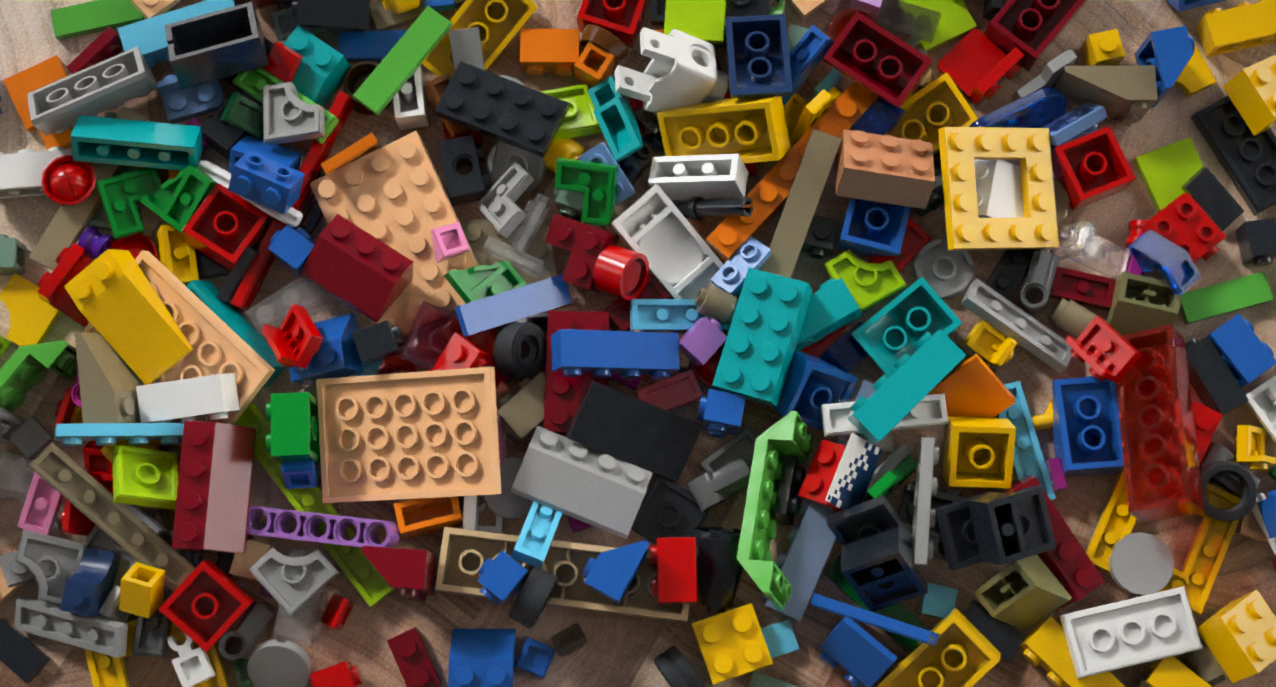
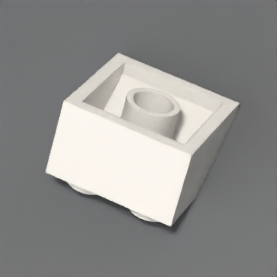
M974 160L979 218L1024 217L1020 166L1004 160Z

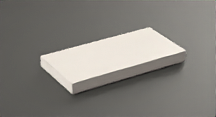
M1184 586L1060 615L1077 678L1203 649Z

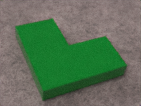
M558 158L556 163L555 189L584 193L581 222L607 227L612 226L618 165Z
M146 167L96 181L95 184L114 239L118 240L145 232L136 203H139L145 195H152L161 189V181L157 169Z
M909 456L893 472L889 470L867 491L864 502L883 495L887 498L915 472L916 461Z

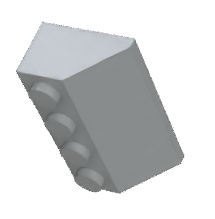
M137 46L28 93L27 98L31 122L46 136L52 133H62L71 125L76 124L79 115L97 116V114L108 109H117L133 98H142L149 95L152 90L157 88L154 75Z
M537 426L510 492L627 539L645 496L652 472Z

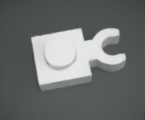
M185 634L186 641L183 645H179L176 638L170 636L168 637V644L171 649L178 651L180 656L171 661L182 687H194L216 676L206 651L201 647L194 649L193 645L195 642L187 634Z

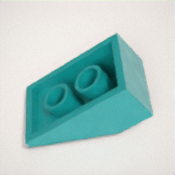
M298 25L284 42L285 46L303 56L292 83L298 92L323 107L342 84L345 74L351 67L344 55Z
M921 277L851 335L882 372L890 377L897 370L893 365L906 352L912 356L919 349L915 343L927 331L933 335L938 329H941L949 337L959 329L962 322L927 281Z

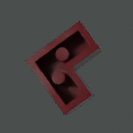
M554 214L545 243L571 251L562 280L601 293L594 285V266L598 256L607 246L617 245L619 236L609 231Z

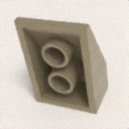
M1155 65L1064 66L1051 86V93L1077 105L1088 102L1104 106L1107 118L1110 120H1121L1122 123L1126 124L1136 123L1143 118L1157 101Z
M99 332L74 333L83 423L141 422L136 386L144 385L142 380Z

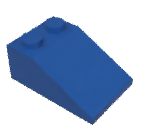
M1096 377L1053 380L1055 458L1059 457L1062 461V469L1065 476L1116 474L1127 468L1129 463L1116 383L1105 379L1103 382Z

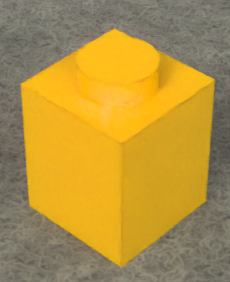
M1117 29L1090 34L1080 47L1085 66H1118L1125 57Z
M136 562L121 578L119 610L149 619L164 601L166 570Z

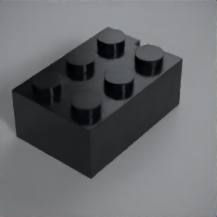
M252 2L165 25L169 59L181 89L199 86L202 83L220 78H228L238 73L257 70L269 65L262 28Z

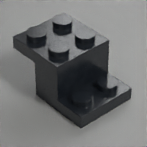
M1035 485L1009 494L989 491L935 508L949 570H959L980 562L1002 566L1056 548L1042 486Z
M884 495L827 516L828 527L842 545L841 573L869 611L874 612L928 593L927 582L913 564V537Z

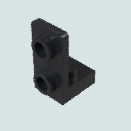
M660 129L641 137L643 147L617 162L632 186H634L645 169L651 167L653 157L665 156Z

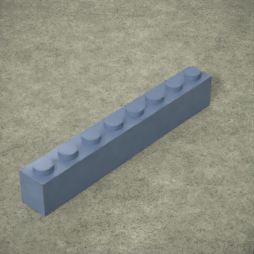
M863 380L859 387H854L847 402H855L862 395L868 399L875 392L871 387L873 383ZM840 435L834 443L847 446L849 439H847V435ZM803 500L799 513L803 517L799 526L793 524L786 541L791 543L787 554L781 552L776 562L778 568L788 579L789 583H791V599L789 602H786L785 611L782 612L774 607L764 593L761 596L762 599L766 600L764 608L797 623L801 621L836 539L827 525V516L835 512L828 507Z

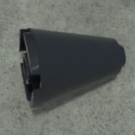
M696 526L691 528L690 536L695 537L696 575L701 605L707 606L708 612L723 613L726 612V608L733 606L744 570L743 566L736 559L741 529L733 528L732 530L723 529V527Z

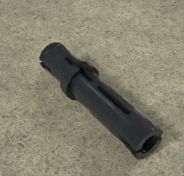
M694 197L685 201L671 200L685 218H691L693 221L703 220L704 217H749L753 212V207H744L746 204H753L749 197L704 200L702 197Z

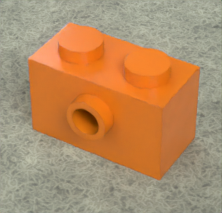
M459 496L417 498L393 503L399 531L405 540L442 531L444 527L454 528L463 525V513Z

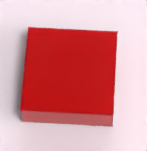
M274 42L268 55L269 65L264 66L263 69L285 83L292 82L303 56L280 42Z

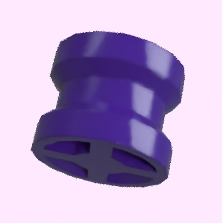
M90 226L81 235L78 245L85 249L86 255H91L93 260H95L109 248L111 242L115 239L109 234H101L98 228Z

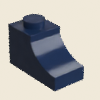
M86 547L77 571L71 578H66L60 610L84 616H103L98 612L113 589L120 553L95 547Z

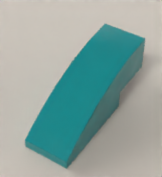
M610 76L587 90L595 107L593 113L615 161L619 162L641 149L643 144L634 112L628 97L616 93L615 78Z

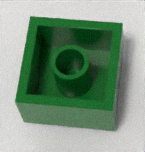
M309 392L272 393L271 403L266 404V419L268 422L271 421V434L266 435L267 453H271V457L280 464L284 461L313 460L314 464H320L317 400Z

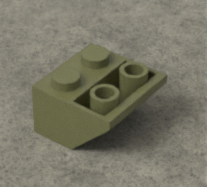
M1123 271L1115 278L1116 284L1112 306L1108 310L1106 321L1131 344L1165 350L1179 314L1183 284Z
M1037 554L1008 563L973 591L993 618L1023 630L1028 629L1072 598Z

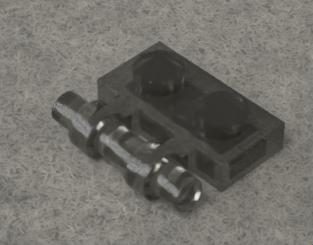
M883 0L875 23L893 35L897 32L910 36L907 44L928 56V51L918 48L920 40L932 43L941 13L899 0Z

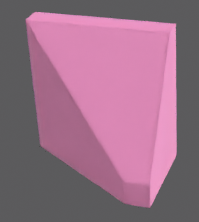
M460 222L431 230L434 255L437 263L470 250Z

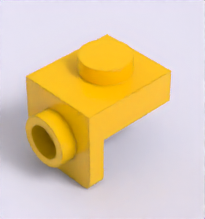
M979 319L963 341V344L992 365L1000 367L1013 357L1015 353L1014 347L1017 342L1002 334L983 319Z
M1237 425V436L1235 438L1237 449L1236 462L1248 464L1249 470L1268 471L1269 465H1276L1275 457L1265 455L1266 429L1251 425Z

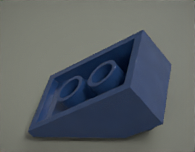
M785 14L726 17L725 47L731 98L792 95Z

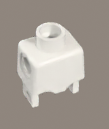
M643 27L640 32L641 55L652 58L643 73L620 65L615 69L616 93L643 101V109L653 113L721 100L725 97L728 87L727 73L717 70L715 47L709 42L677 29H672L669 35Z

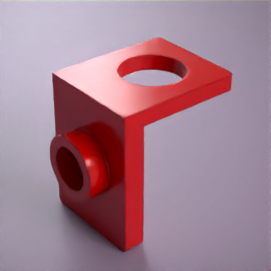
M67 387L63 400H60L55 410L57 419L54 427H56V424L70 423L76 406L71 396L72 388Z

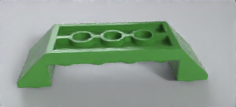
M64 340L19 346L0 369V407L10 412L19 408L25 401V395L31 387L36 386L43 380L47 368L67 380L71 376H75L77 374L76 348Z
M790 411L756 438L736 558L774 607L782 612L785 611L786 602H789L791 599L792 586L778 566L772 561V553L769 550L771 539L775 538L777 531L776 521L774 520V508L784 455L796 456L800 463H807L808 453H812L814 447V437L810 434L806 423L803 422L797 411Z

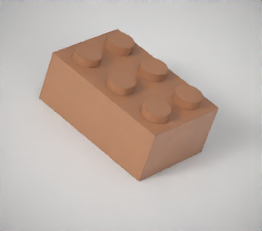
M843 129L842 140L835 157L836 196L926 209L935 183L932 143L922 140L897 138L891 135L865 133L860 130Z

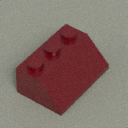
M859 12L855 13L823 57L824 62L897 109L913 95L928 74L932 59Z
M337 214L319 234L301 271V275L377 323L412 281L413 261Z
M363 546L362 553L387 583L399 591L400 596L413 601H426L427 596H435L438 558L428 550Z

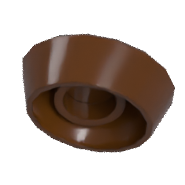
M588 24L584 26L581 44L584 48L588 42L597 45L615 56V64L628 55V49L625 44L611 32L596 25Z

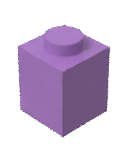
M703 317L698 319L679 340V350L696 366L704 365L727 339V336L722 332L724 330L723 326L714 318L708 319Z

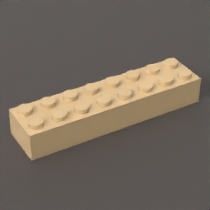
M444 527L435 590L440 593L487 598L480 592L483 586L477 581L480 578L478 570L488 558L494 560L501 550L511 557L519 536ZM552 540L541 569L556 576L558 582L546 606L687 623L689 604L658 605V597H652L651 578H657V565H651L650 552L647 553L620 605L587 588L584 584L586 578L582 575L591 557L597 559L600 553L615 548ZM514 559L527 569L529 573L534 568V566ZM517 593V594L515 595V597L511 600L512 602L515 601V599H516L518 593Z

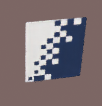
M851 433L825 501L842 510L861 504L882 450L856 434Z

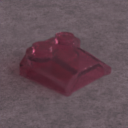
M423 301L411 326L401 359L432 370L454 333L463 335L457 314ZM476 333L466 336V338L473 343Z

